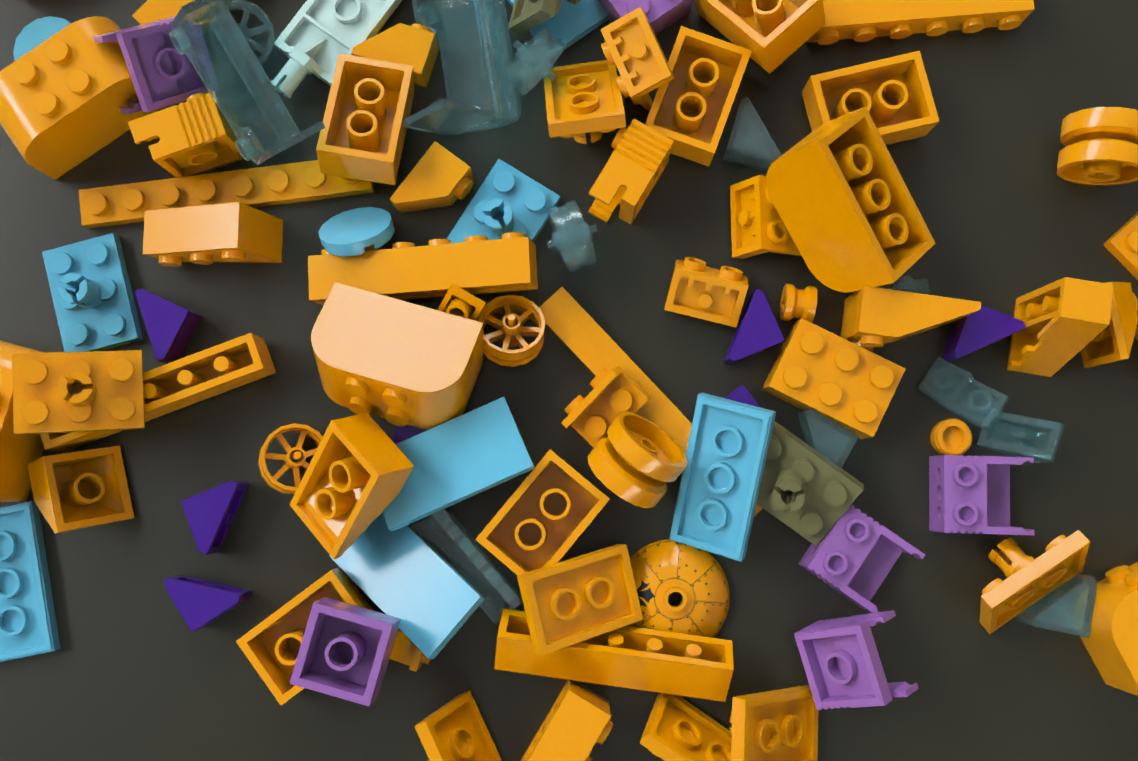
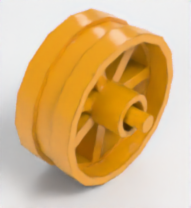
M517 295L500 296L488 302L480 312L478 322L483 323V330L486 324L498 329V331L484 335L483 331V353L489 360L502 366L515 367L527 364L537 357L543 347L545 319L541 309L533 301ZM504 313L505 315L502 321L495 318L498 314ZM531 319L537 327H524L522 325ZM522 336H533L537 338L534 342L528 345L527 342L522 338ZM502 339V348L492 344V342ZM517 345L520 347V349H516V350H510V349H509V348H514V347H516Z
M292 423L280 426L269 434L260 449L258 466L262 478L271 488L280 493L295 494L301 482L299 468L307 470L309 463L305 460L314 456L317 450L315 448L305 452L302 449L305 437L312 438L319 446L323 438L319 431L308 425ZM289 432L300 433L296 446L291 448L282 434ZM276 438L286 455L266 453L270 443ZM266 460L282 461L283 467L272 477L267 469ZM287 470L292 471L294 487L286 486L277 480Z

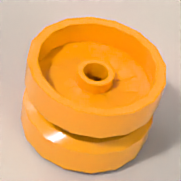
M1096 107L1070 113L1062 119L1060 143L1065 148L1060 150L1058 155L1057 175L1060 178L1078 184L1105 186L1138 181V110L1123 107Z
M620 412L607 430L608 437L601 438L587 456L589 466L595 476L620 498L635 506L646 509L653 508L668 489L666 482H674L687 466L686 454L679 444L655 423L632 412Z

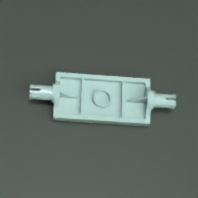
M307 0L274 42L276 48L288 56L289 60L274 80L270 82V85L279 93L283 92V95L288 99L291 98L292 93L307 74H314L331 86L339 53L352 55L354 46L375 36L402 0Z

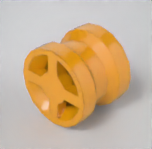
M785 284L780 301L781 321L803 318L812 323L817 308V288L807 286L805 289H798L793 284Z

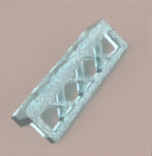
M447 508L409 524L485 598L479 606L494 624L501 620L503 608L514 610L523 602L521 593Z

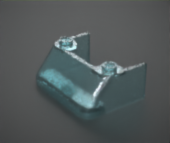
M195 0L181 7L172 21L173 31L169 33L170 39L176 50L181 55L186 54L235 134L237 138L235 145L246 161L252 160L255 164L259 165L326 128L324 123L320 121L300 132L228 10V7L234 0Z
M412 0L416 22L428 27L433 33L438 35L447 99L439 98L433 101L429 107L403 119V126L449 136L506 127L517 122L521 117V103L509 30H507L508 21L504 0Z

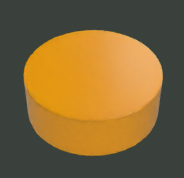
M947 419L938 422L933 427L930 440L933 448L939 454L958 456L964 454L970 448L972 433L963 421Z

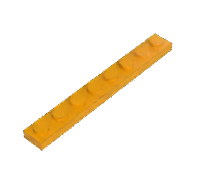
M318 160L81 189L79 190L81 225L90 229L144 222L146 210L241 202L250 207L257 208L375 192L373 182L322 174Z

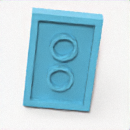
M498 159L447 239L451 240V243L465 242V238L468 236L479 235L488 237V240L502 239V234L520 232L524 233L525 237H529L534 242L557 207L561 197L501 159Z
M110 233L42 252L64 352L103 351L143 340L121 241L118 235Z

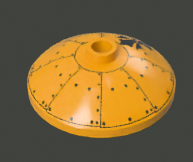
M664 539L642 547L631 556L630 562L643 620L627 626L711 638L719 632L728 613L730 594L725 573L710 553L680 542ZM672 592H679L682 596V601L677 606H672L668 603V596Z

